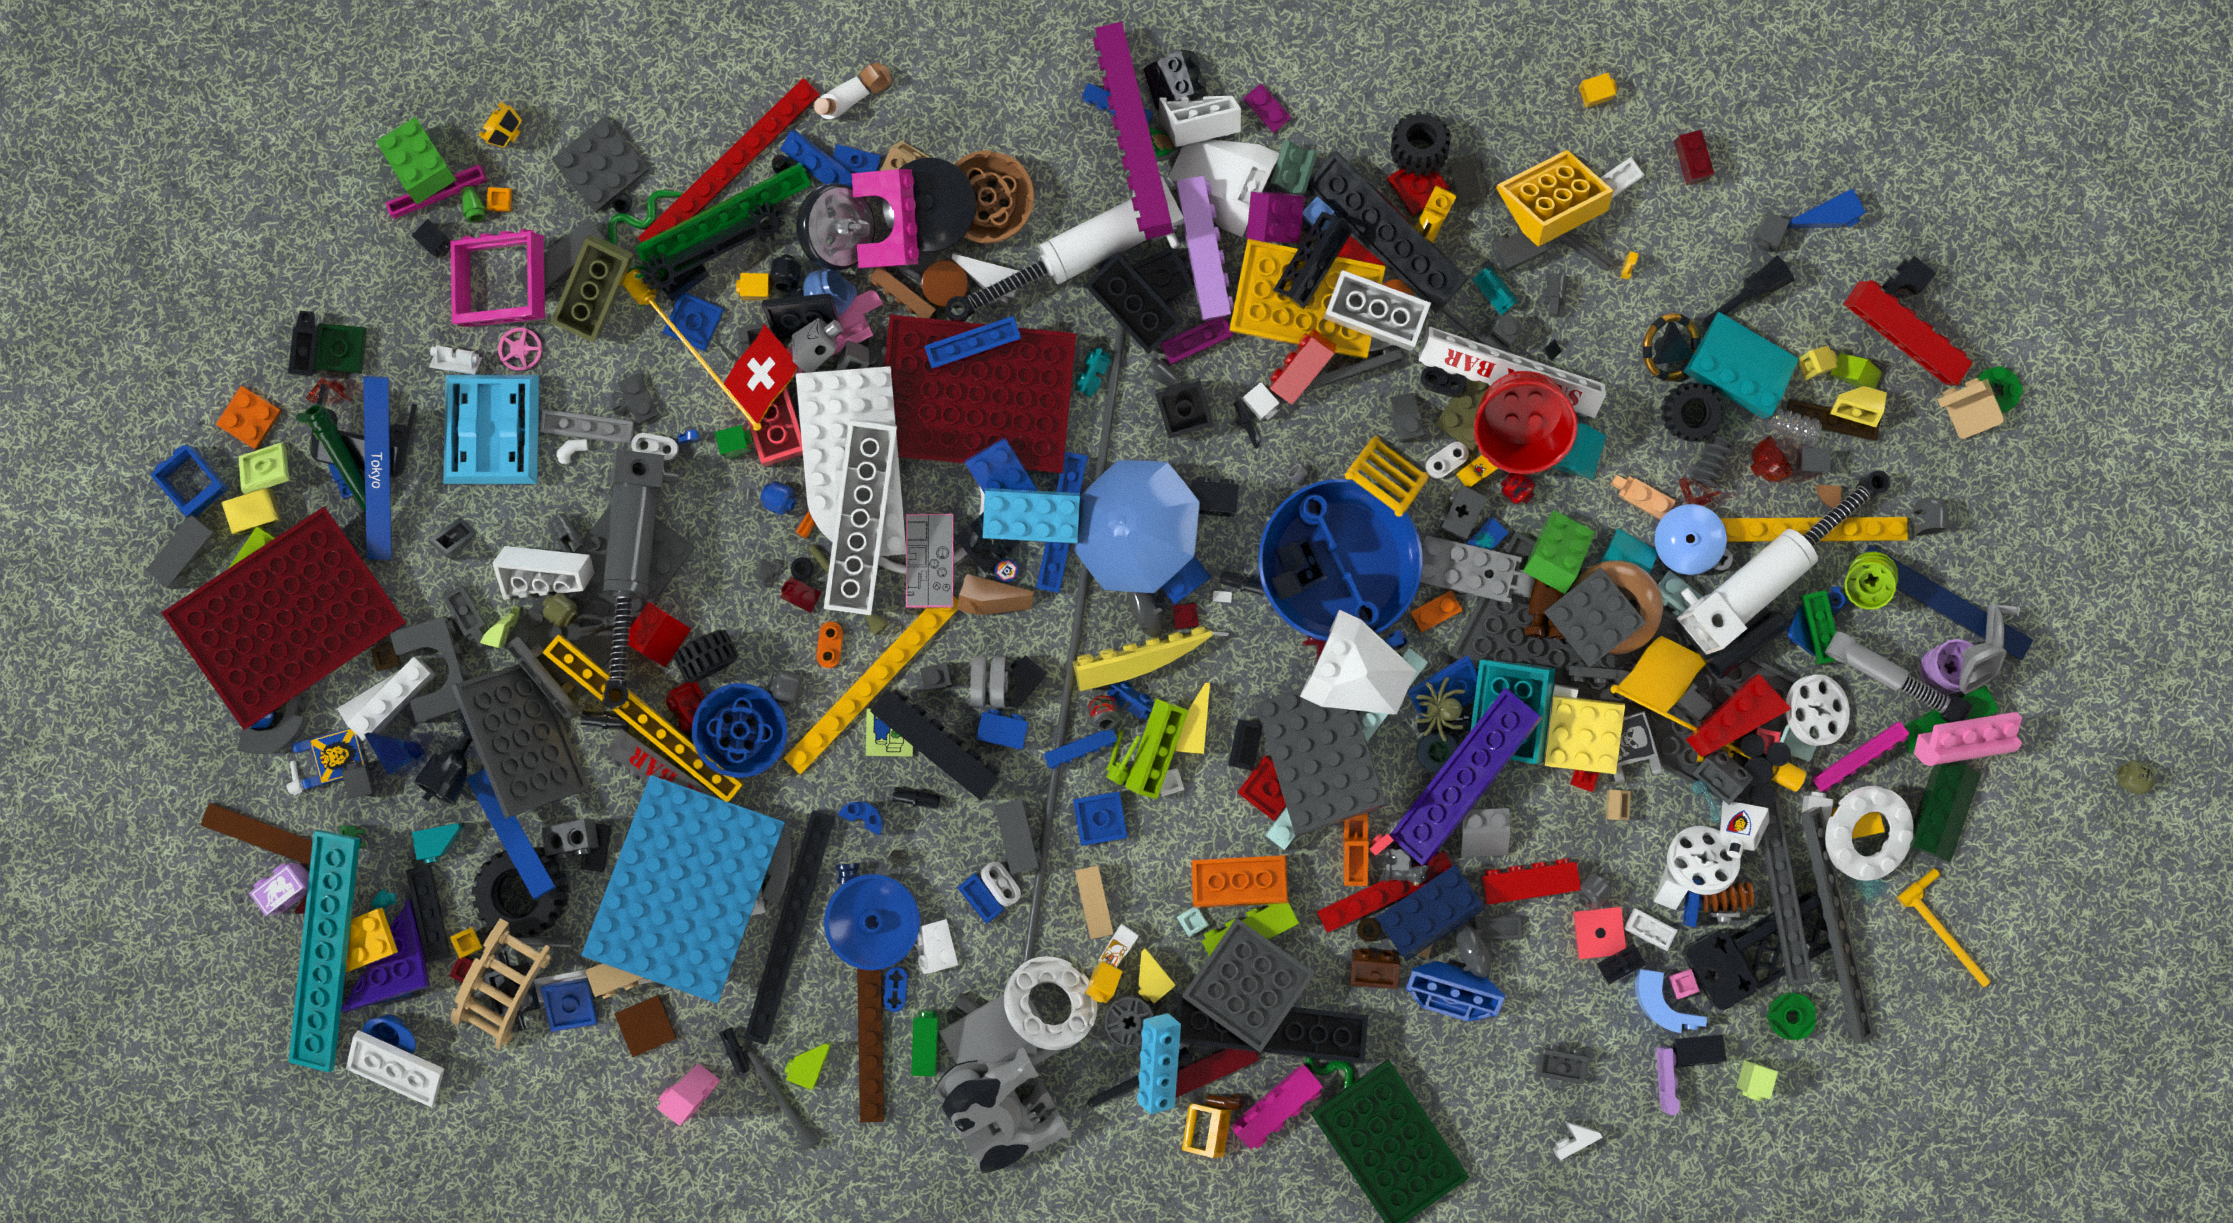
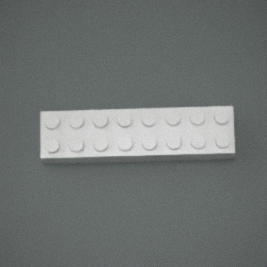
M849 419L824 609L871 615L897 429L895 425Z

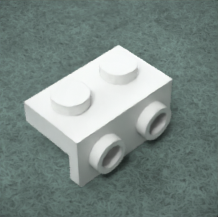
M947 919L919 926L918 936L914 945L917 947L919 955L918 964L923 973H932L957 966L958 962Z

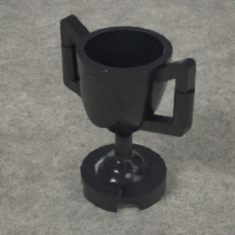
M460 708L454 715L453 720L462 728L464 733L462 741L456 749L448 750L439 755L434 753L414 781L419 788L425 791L422 798L426 801H429L434 796L443 802L455 806L462 793L468 770L465 752L473 738Z

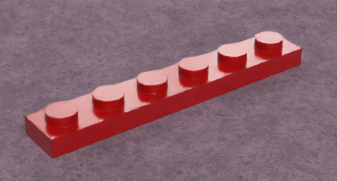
M1443 851L1435 855L1426 865L1428 866L1427 879L1420 886H1414L1408 880L1399 881L1391 879L1389 882L1382 880L1318 910V916L1326 933L1403 898L1452 867L1446 852ZM1418 863V864H1416V865H1413L1412 867L1422 866V865H1421L1420 863Z

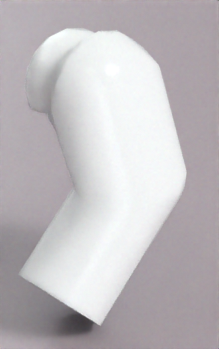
M588 439L566 441L557 450L556 456L559 463H570L571 455L575 451H588Z

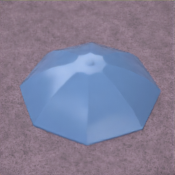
M1117 460L1080 495L1077 543H1074L1073 550L1104 590L1155 593L1195 555L1200 502L1168 462Z

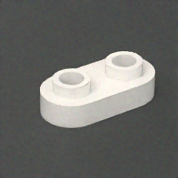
M639 433L631 442L633 451L665 455L664 461L666 462L674 460L679 453L678 444L669 437ZM642 442H648L647 449H641ZM665 446L671 447L669 454H664L663 449Z
M1461 442L1449 444L1428 459L1425 466L1426 472L1434 479L1443 478L1468 459V448ZM1455 449L1460 450V457H1455L1453 455V451ZM1434 463H1440L1442 465V469L1436 470L1434 468Z
M991 862L982 869L981 877L983 882L1001 905L1011 906L1019 900L1021 895L1020 889L1001 863ZM990 872L994 873L995 879L990 877ZM1003 892H1007L1009 894V898H1006Z

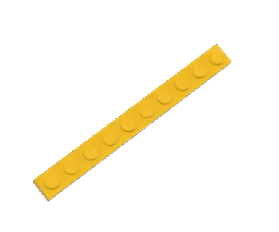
M1847 517V519L1842 520L1843 523H1839L1838 527H1834L1833 531L1831 530L1829 534H1826L1825 538H1821L1820 542L1907 541V517ZM1720 518L1726 530L1727 542H1772L1786 529L1795 530L1802 535L1805 534L1806 530H1810L1811 526L1818 523L1819 519H1823ZM1692 534L1687 535L1686 541L1693 543L1695 536Z
M953 596V608H926L783 759L801 775L958 611L959 600Z

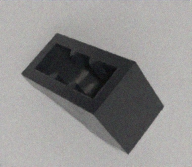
M1026 655L1023 658L1018 656L1010 666L1013 669L1010 673L1014 676L1016 682L1015 694L1010 704L1017 710L1047 675V672Z

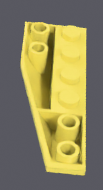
M1201 626L1191 629L1189 634L1182 635V632H1175L1169 634V638L1159 640V637L1145 640L1146 644L1139 646L1136 643H1129L1123 645L1122 650L1114 651L1113 648L1101 650L1100 655L1091 656V654L1077 656V660L1072 662L1078 688L1080 691L1126 681L1149 673L1190 652L1213 636L1212 631L1209 629L1205 630V627Z

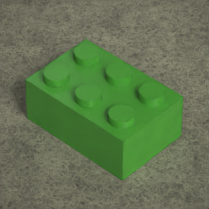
M416 117L376 141L403 187L416 204L456 181V178Z
M1553 510L1541 528L1523 572L1565 594L1579 573L1595 532Z

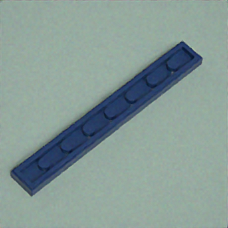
M1868 545L1864 553L1883 552L1871 545ZM1887 555L1898 568L1899 579L1896 589L1978 637L1986 639L1987 612ZM2004 623L2003 648L2009 655L2018 660H2023L2033 639Z

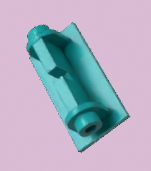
M1491 266L1484 268L1472 279L1500 316L1519 302Z
M1093 348L1092 351H1089L1084 360L1086 365L1083 372H1080L1075 379L1076 387L1074 391L1084 392V395L1092 398L1093 394L1097 393L1102 381L1095 374L1096 372L1101 375L1105 374L1111 361L1109 359L1111 355L1103 352L1101 348Z

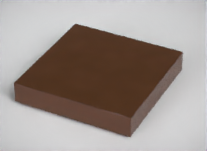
M660 995L614 1013L632 1057L677 1038Z

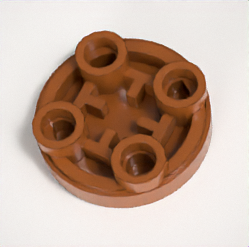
M940 260L932 263L925 270L921 286L925 297L931 303L946 307L948 300L952 297H962L966 294L968 278L963 268L957 263L949 260Z

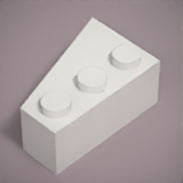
M1233 96L1203 97L1201 101H1189L1188 97H1181V101H1167L1166 98H1159V119L1175 147L1241 132V108Z

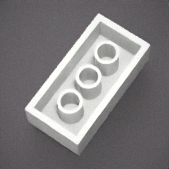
M1342 270L1323 319L1412 351L1418 340L1431 303Z

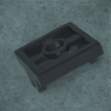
M983 512L954 539L981 570L987 573L994 565L1008 555L1020 541L1004 539L1002 551L996 546V539H993V544L990 547H984L980 543L983 530L979 527V524L983 523L984 520ZM972 531L978 536V544L971 548L969 540ZM982 549H990L995 556L984 558L977 554Z

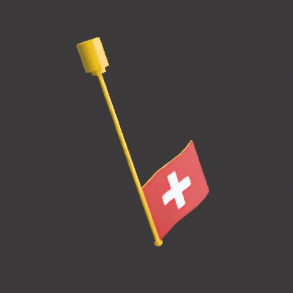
M634 269L627 273L622 285L639 305L651 304L750 421L754 426L753 430H760V422L771 403L789 384L798 369V365L793 362V356L764 324L756 340L738 359L723 383L655 303L656 288L651 291L647 288L648 284L642 282V278H635L640 273V269Z

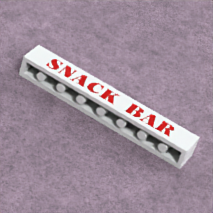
M1428 327L1419 348V361L1429 367L1436 366L1450 374L1458 373L1472 381L1479 380L1488 383L1490 386L1499 378L1513 372L1532 371L1543 374L1557 383L1569 398L1575 412L1582 417L1589 416L1595 418L1606 396L1605 384L1432 327Z

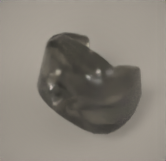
M906 849L893 850L888 858L893 863L892 868L896 869L897 866H905L908 852Z

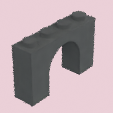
M446 616L390 633L397 656H405L424 649L434 648L441 652L448 662V678L438 691L409 700L416 723H425L456 713L460 707L451 686L470 678L469 668L466 664L463 665L461 656L464 655L460 642H456L454 635L457 633L456 624Z

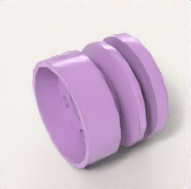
M1954 639L1928 651L1920 661L1919 672L1922 682L1944 695L1961 691L1959 684L1963 662L1962 653L1965 649L1974 645L1968 641Z

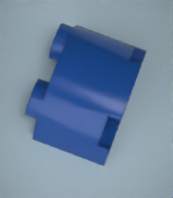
M863 801L850 802L842 807L837 814L851 822L861 818L865 822V829L877 835H882L883 817L879 809L871 803Z

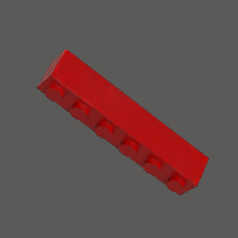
M1873 280L1858 281L1843 305L1942 383L1958 386L1973 364L1967 358V353L1959 348H1954L1949 344L1950 340L1947 337L1933 331L1932 325L1925 321H1920L1915 317L1916 313L1913 310L1901 306L1895 296L1882 291V286Z

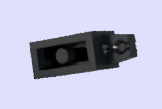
M300 311L296 326L292 329L287 373L289 375L313 376L318 330H315L314 312Z

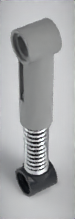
M1836 631L1825 651L1829 657L1852 666L1895 691L1902 689V692L1906 691V694L1909 693V696L1917 697V701L1921 700L1920 702H1924L1925 705L1928 703V707L1932 706V709L1935 708L1936 711L1940 712V718L1948 723L1966 720L1973 708L1972 704L1957 696H1945L1940 691L1933 690V687L1930 688L1929 685L1922 684V681H1918V679L1908 675L1909 671L1858 644L1854 638L1845 633Z

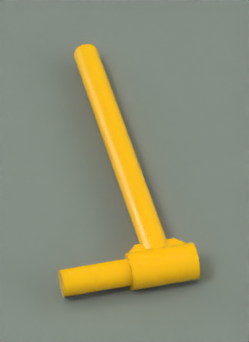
M1933 868L1917 883L1911 884L1897 899L1904 907L1914 906L1983 987H1986L1991 981L1921 900L1923 898V890L1940 876V873Z

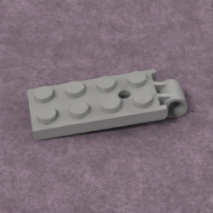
M1426 536L1422 551L1423 566L1420 583L1511 604L1512 593L1523 597H1531L1536 578L1524 573L1523 570H1519L1522 557ZM1487 570L1494 572V576L1490 579L1485 577Z

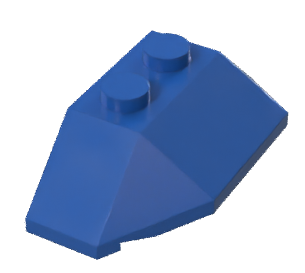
M1440 961L1414 967L1406 985V990L1411 993L1422 1008L1464 1021L1498 1016L1505 999V994L1487 977H1478L1471 973V971H1464L1461 967Z

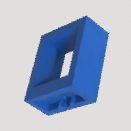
M187 444L175 449L173 456L167 461L164 460L156 465L155 471L150 474L184 516L188 518L191 515L197 517L229 490L227 485L194 447ZM192 457L212 483L187 503L167 477Z

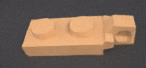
M1616 475L1610 484L1621 490L1619 496L1623 500L1659 520L1672 509L1676 502L1630 476L1626 480Z

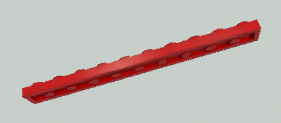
M802 78L656 219L638 239L644 242L701 212L791 125L820 94Z

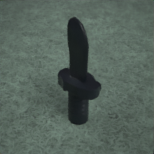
M1241 399L1233 403L1240 417L1235 422L1237 426L1244 425L1254 448L1257 449L1260 445V438L1251 422V419L1256 416L1254 413L1248 414Z

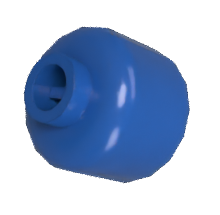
M778 481L766 484L760 495L763 507L778 515H784L788 511H792L797 503L794 489Z

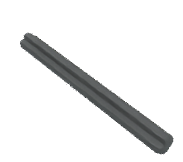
M1496 189L1494 191V195L1504 202L1498 190ZM1571 230L1556 237L1605 271L1613 264L1612 258Z

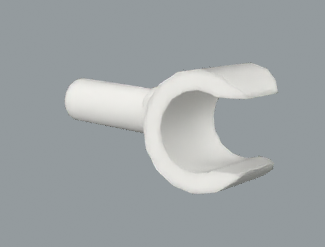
M291 761L293 781L288 783L286 787L290 794L297 795L304 788L302 781L299 779L296 761Z

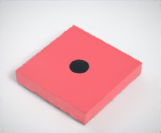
M1621 907L1573 912L1578 959L1612 956L1626 948Z

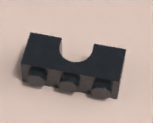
M1913 256L1908 261L1904 259L1896 267L1895 270L1898 273L1894 278L1890 276L1882 284V288L1886 294H1891L1897 299V293L1900 288L1908 289L1914 295H1917L1927 286L1936 273L1916 256Z

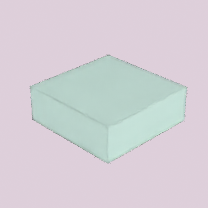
M1192 907L1177 916L1188 937L1209 925L1199 908Z

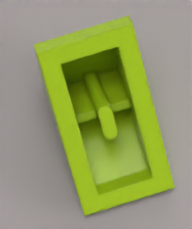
M1841 353L1837 357V367L1830 373V375L1858 388L1866 386L1873 389L1876 388L1882 372L1868 359Z

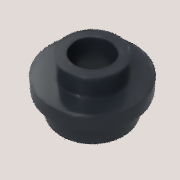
M800 557L792 562L791 574L794 578L805 581L812 577L814 565L811 560ZM800 565H806L807 571L805 573L798 571Z

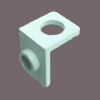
M1786 725L1780 742L1788 745L1791 750V756L1810 762L1817 746L1802 742L1794 735L1790 726Z

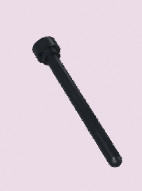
M1187 1047L1179 1049L1178 1066L1180 1068L1185 1066L1186 1068L1194 1064ZM1138 1075L1090 1098L1087 1101L1088 1106L1093 1108L1138 1086Z

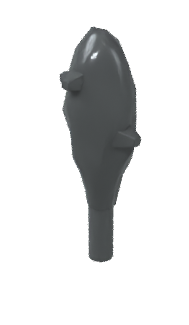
M1127 592L1130 604L1127 610L1131 612L1138 622L1140 629L1152 638L1160 636L1162 634L1161 612L1163 608H1158L1151 593Z
M1467 921L1454 930L1460 955L1466 964L1463 970L1471 971L1474 975L1485 978L1489 975L1491 969L1490 954L1479 935L1482 930L1475 929Z

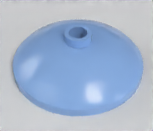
M1695 504L1682 505L1670 510L1660 520L1655 532V547L1662 562L1673 571L1686 575L1700 574L1713 568L1722 558L1727 543L1726 530L1720 518L1710 509ZM1687 535H1694L1695 541L1688 543L1686 541Z

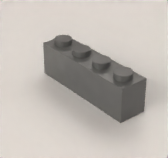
M589 218L578 222L571 233L561 236L556 241L557 244L550 249L544 250L545 297L569 279L585 238L593 234L609 242L596 224ZM526 264L520 269V273L516 277L528 291Z

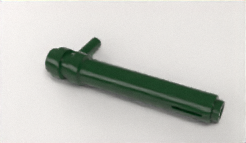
M316 404L309 407L305 414L298 413L296 420L308 424L312 428L314 436L323 444L360 508L366 511L365 477L337 432L338 427L334 420L330 419L331 415L328 410L322 405Z

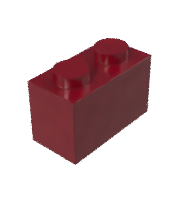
M1702 129L1679 135L1674 144L1686 186L1709 180L1715 173Z

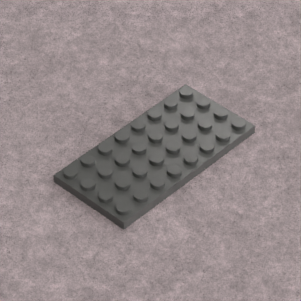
M611 504L582 542L585 547L581 550L577 548L574 551L577 554L590 555L595 572L583 591L564 593L577 603L578 616L583 614L599 615L602 617L616 616V598L602 592ZM655 517L648 597L632 600L630 628L648 601L651 603L655 602L696 548L657 517ZM553 591L537 599L507 638V641L510 642L518 636L529 650L537 644L545 650L557 635H563L604 668L612 658L610 654L612 653L611 647H613L612 641L614 639L612 635L614 634L613 629L615 626L604 627L591 632L578 631L575 628L574 622L568 627L555 626L543 616L544 606L542 605L548 595L552 594L554 596L557 594L556 591ZM593 619L579 621V626H595L601 624L602 621ZM541 653L537 657L538 661L549 673L563 683L569 680L574 686L572 690L578 695L583 696L587 690L583 685L545 654Z

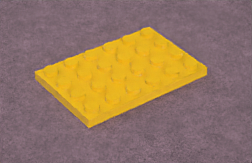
M1248 239L1229 332L1298 345L1299 340L1305 333L1309 335L1315 329L1336 344L1335 353L1367 359L1371 336L1323 318L1342 270L1382 285L1385 266L1336 257L1308 304L1302 309L1297 307L1290 299L1273 291L1298 249ZM1305 261L1299 263L1297 271L1304 267ZM1293 280L1287 282L1283 290L1289 291L1293 285Z

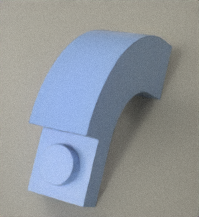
M1645 969L1636 971V996L1642 1010L1653 1022L1677 1033H1681L1682 1024H1684V1028L1698 1030L1699 1026L1706 1027L1707 1017L1675 1012L1666 1004L1662 994L1663 972Z

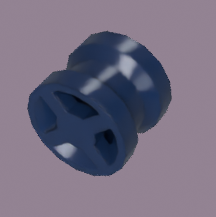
M859 863L836 865V870L839 872L837 884H842L858 877Z

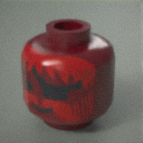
M1510 473L1500 483L1502 485L1501 493L1514 505H1519L1521 502L1526 505L1535 495L1532 492L1535 488V483L1526 474Z

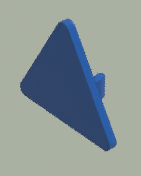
M1798 606L1791 627L1787 629L1789 631L1788 636L1791 639L1790 642L1796 643L1811 656H1815L1803 606Z

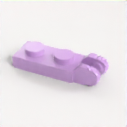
M1658 1046L1656 1050L1660 1107L1663 1112L1674 1116L1680 1111V1101L1675 1097V1090L1678 1089L1677 1077L1674 1076L1676 1054L1670 1047Z

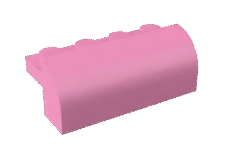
M2017 712L1934 725L1932 732L1918 734L1914 754L1925 765L1933 766L2015 752L2022 744V741L2017 737L2022 717Z

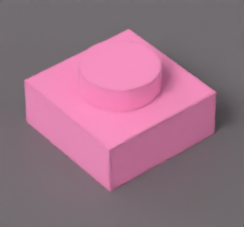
M1690 968L1667 976L1675 999L1700 992Z

